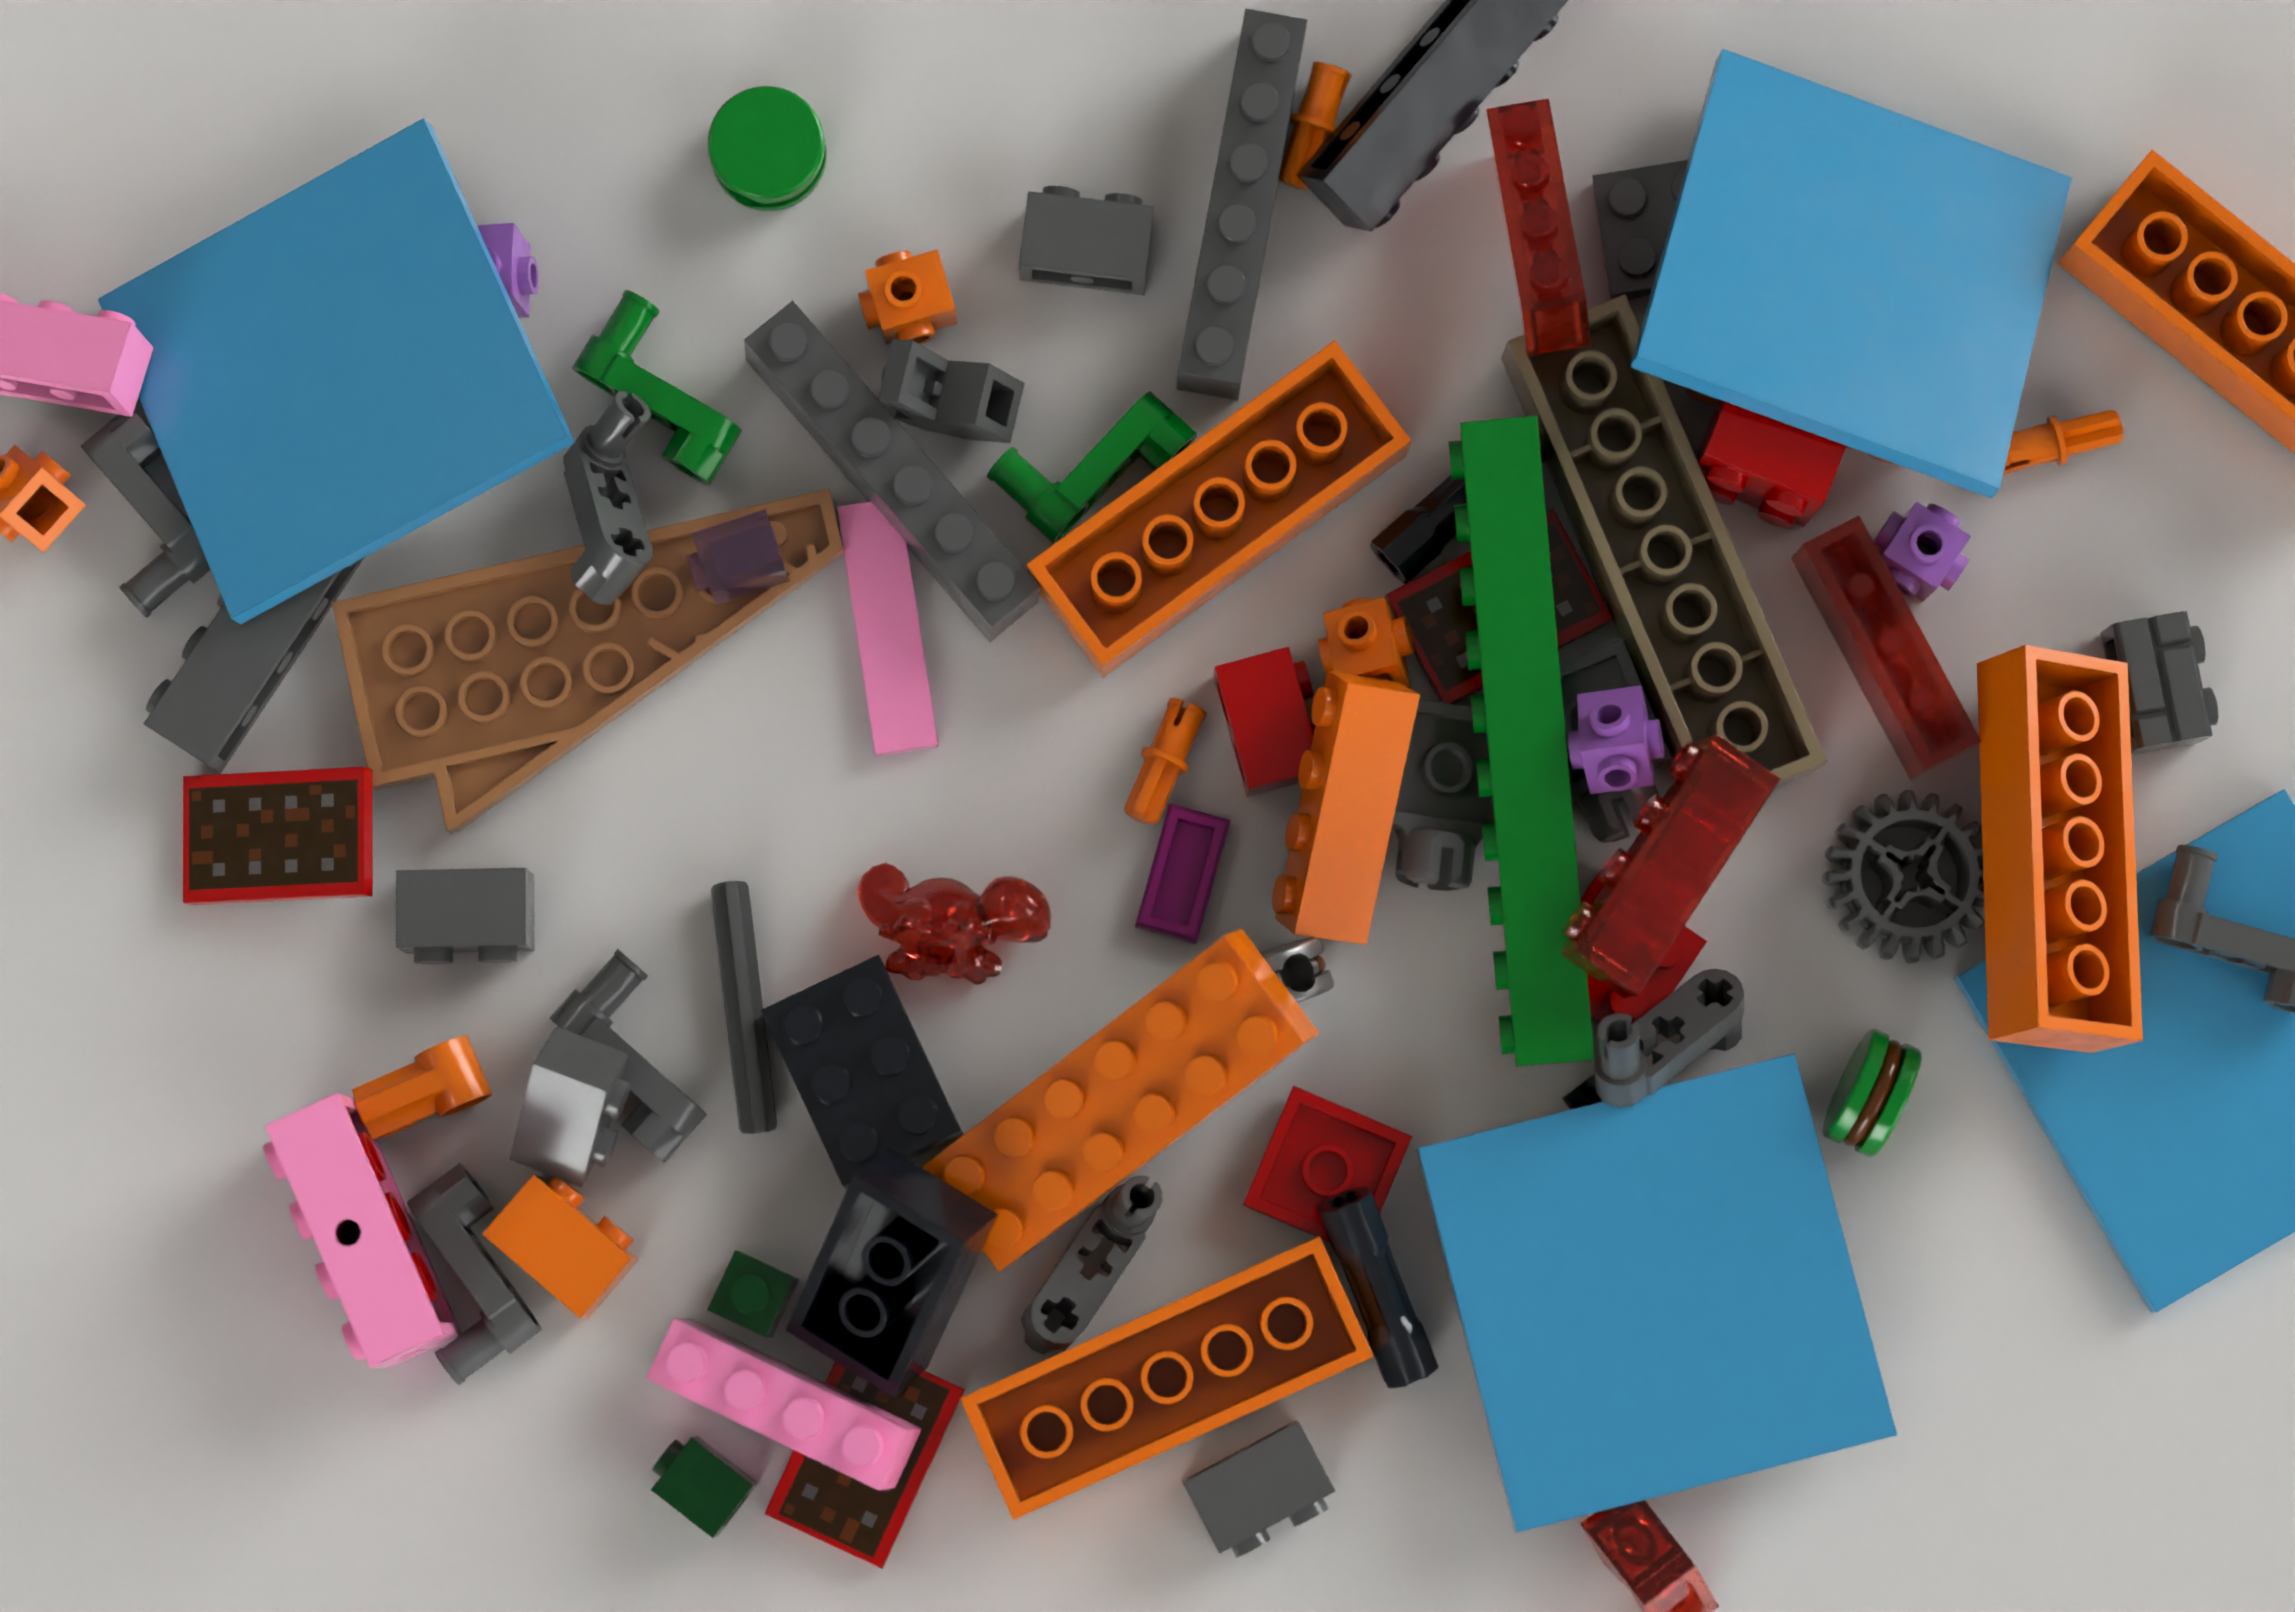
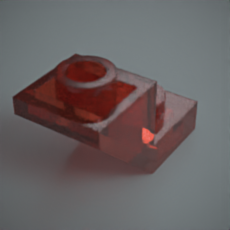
M1645 1500L1596 1512L1580 1524L1603 1564L1632 1593L1642 1612H1713L1719 1607L1696 1565Z

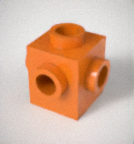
M938 249L913 257L910 251L890 253L875 261V268L864 270L869 290L858 293L859 301L868 330L880 327L885 345L892 343V339L913 340L918 344H923L936 337L935 330L958 324L956 308ZM903 298H911L906 301H901V299Z
M14 444L5 455H0V533L11 542L21 534L44 553L82 511L86 504L64 486L72 475L43 451L33 460Z
M1385 597L1378 599H1353L1346 602L1340 609L1323 613L1327 637L1318 639V646L1326 674L1328 670L1397 681L1411 689L1406 655L1415 653L1413 636L1407 618L1405 616L1396 618Z

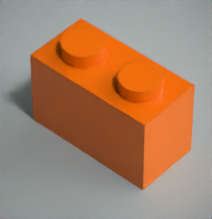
M533 1174L482 1235L580 1319H589L639 1260L627 1250L634 1242V1239L607 1216H604L597 1224L578 1207L585 1200V1197L568 1182L556 1177H552L548 1182L542 1176Z

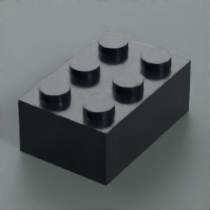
M879 954L761 1010L844 1188L848 1189L856 1172L887 1148L911 1160L964 1135Z
M885 1149L853 1175L785 1331L895 1398L928 1368L998 1214L892 1149Z

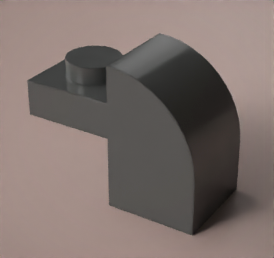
M892 339L887 364L882 373V385L878 401L896 410L895 419L927 431L968 440L1011 443L1024 382L990 363L949 361L913 340Z

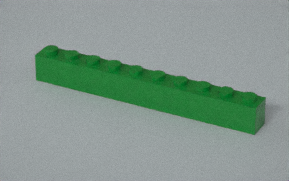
M1536 415L1460 422L1461 440L1448 441L1451 479H1464L1466 495L1465 504H1454L1457 543L1470 542L1472 567L1459 568L1462 605H1475L1477 621L1476 631H1465L1468 670L1481 669L1483 694L1470 695L1474 734L1486 733L1488 758L1476 759L1479 797L1492 796L1494 822L1482 823L1485 861H1498L1500 886L1487 887L1490 926L1503 925L1505 951H1493L1496 990L1509 989L1511 1015L1498 1016L1502 1055L1514 1054L1515 1067L1593 1061L1595 1058L1538 417Z

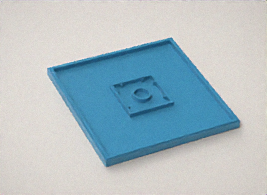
M1722 49L1715 61L1630 367L1992 499L2000 489L2072 177Z
M424 118L98 298L102 310L118 312L133 319L136 323L135 327L154 347L139 399L231 619L239 624L247 622L575 443L435 131Z
M2283 789L2186 845L2203 848L2218 855L2204 904V909L2209 911L2208 915L2295 939V805L2286 790ZM2176 851L2136 873L2143 1041L2095 1053L1991 1041L2151 1313L2160 1311L2295 1232V1014L2275 1009L2263 1003L2270 974L2184 951L2149 938L2158 900L2166 899L2177 855ZM1986 960L1954 977V980L1988 1036Z
M1795 1053L1663 1086L1654 1094L1646 1095L1639 1102L1631 1106H1610L1603 1101L1416 1149L1515 1532L1534 1529L1897 1435Z

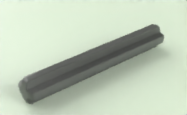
M726 881L712 886L711 898L739 1130L743 1134H760L775 1130L777 1118L765 1018L761 1012L763 1001L750 893L746 882Z

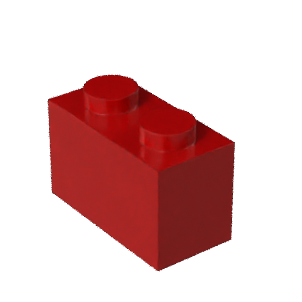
M1285 647L1215 666L1213 677L1246 796L1250 797L1298 784L1300 761L1304 752L1311 750L1316 726L1313 723L1310 724L1304 699L1313 697V689L1304 660L1293 663L1290 649Z

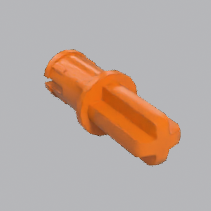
M1323 62L1313 63L1308 86L1298 114L1293 113L1289 120L1295 126L1279 175V180L1286 185L1302 190L1309 189L1298 178L1297 174L1336 129L1334 124L1352 76L1348 71Z
M2107 410L2059 422L2054 415L2047 418V423L2013 431L2003 475L2026 467L2054 461L2059 466L2065 465L2069 455L2120 443L2123 440V427L2117 411Z
M1179 698L1169 699L1168 707L1151 746L1143 747L1140 755L1145 760L1124 807L1127 815L1144 824L1156 825L1160 821L1179 774L1186 775L1189 766L1185 763V760L1201 723L1207 716L1203 709L1188 702L1186 709L1183 708L1184 702Z

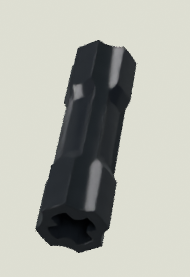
M1540 445L1541 462L1544 463L1547 455ZM1450 475L1414 508L1406 510L1371 541L1370 547L1376 557L1403 584H1407L1440 555L1443 548L1456 537L1454 504L1466 503L1464 479L1452 480Z
M1365 1186L1351 1188L1338 1195L1328 1197L1316 1208L1332 1249L1344 1269L1368 1331L1367 1339L1384 1382H1386L1388 1388H1399L1429 1377L1439 1366L1423 1325L1413 1310L1388 1245V1234L1372 1193Z

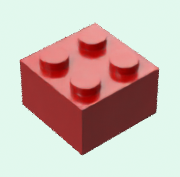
M1721 401L1714 411L1696 459L1715 502L1733 505L1735 500L1758 508L1757 516L1762 520L1778 527L1791 529L1794 523L1804 527L1824 504L1847 446Z

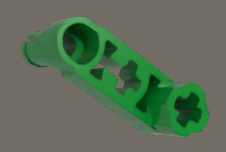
M625 290L622 294V299L600 335H592L572 369L581 377L613 397L620 391H626L628 397L624 403L628 400L631 393L643 399L651 411L650 418L675 432L661 455L662 458L689 477L710 485L742 430L721 413L634 364L635 361L630 356L654 317H657L660 311L648 300L632 291Z
M1149 391L1124 414L1061 483L1057 481L1052 484L1027 462L1014 447L1008 449L989 470L987 478L994 481L1028 512L1025 519L1055 544L1080 521L1138 457L1156 470L1191 445L1198 433Z

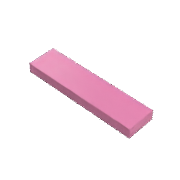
M871 501L837 506L875 755L878 757L939 747L907 542Z

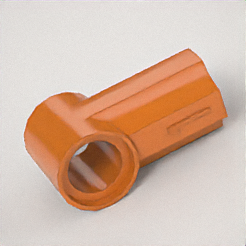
M468 1035L459 1036L430 1047L414 1057L415 1062L351 1089L359 1116L372 1140L377 1141L437 1114L438 1117L452 1115L481 1103L492 1096Z

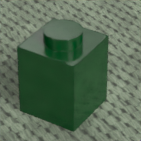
M735 1250L707 1310L766 1338H773L800 1279L746 1253Z
M698 1436L691 1437L685 1446L675 1439L652 1468V1471L660 1476L651 1491L712 1538L720 1535L758 1485V1482Z

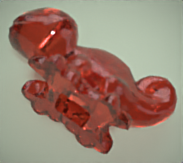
M885 862L872 866L861 877L857 888L859 904L866 917L879 928L878 935L901 944L898 950L888 956L886 970L890 973L902 974L904 977L914 981L922 980L925 976H937L943 973L948 974L952 978H966L974 984H982L986 981L987 977L1000 975L1002 968L1001 959L995 953L985 949L983 945H993L996 940L1015 943H1036L1044 940L1048 936V930L1051 928L1052 914L1050 904L1044 893L1033 883L1015 876L995 878L980 896L964 883L952 878H931L910 888L905 874L894 865Z

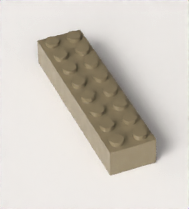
M1626 294L1508 340L1501 360L1525 416L1537 415L1540 445L1547 455V458L1544 459L1606 606L1613 618L1618 634L1627 643L1655 715L1660 721L1662 732L1673 757V763L1697 819H1700L1811 774L1824 765L1827 760L1663 380L1630 367L1641 329Z

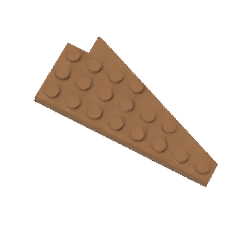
M830 489L647 530L653 556L637 578L631 582L623 594L616 598L611 605H602L592 601L573 583L571 568L584 553V545L332 602L367 768L372 769V788L378 790L435 777L446 830L450 833L461 831L843 556L844 549Z

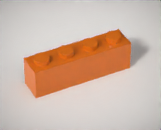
M1327 670L1324 687H1320L1315 693L1312 703V721L1316 726L1311 750L1304 752L1299 765L1298 780L1302 793L1298 812L1291 814L1285 833V844L1287 850H1289L1284 875H1280L1277 878L1272 894V906L1276 913L1275 919L1294 935L1367 944L1420 698L1419 693L1400 682Z

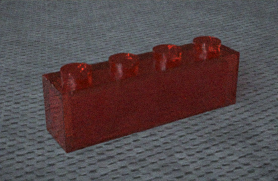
M1549 98L1486 109L1492 158L1527 356L1590 346L1587 300Z
M1860 516L1802 544L1791 557V560L1909 779L1913 780L1967 752L1980 743V737Z
M1717 734L1701 740L1698 745L1693 741H1689L1680 751L1669 769V773L1676 778L1663 798L1655 794L1646 803L1633 825L1640 830L1639 835L1627 852L1619 848L1611 856L1598 877V880L1605 884L1604 888L1592 906L1587 902H1583L1576 909L1563 930V934L1570 939L1560 954L1623 998L1640 995L1781 779Z

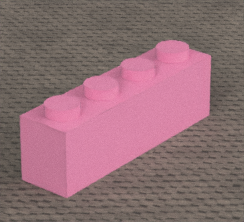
M0 293L1 395L132 417L154 347L135 327V321L124 314L109 310H100L97 316L80 314L67 305L49 300L40 301L39 306L20 304L12 297Z
M673 1318L646 1379L879 1491L896 1488L922 1430L921 1427L694 1319Z

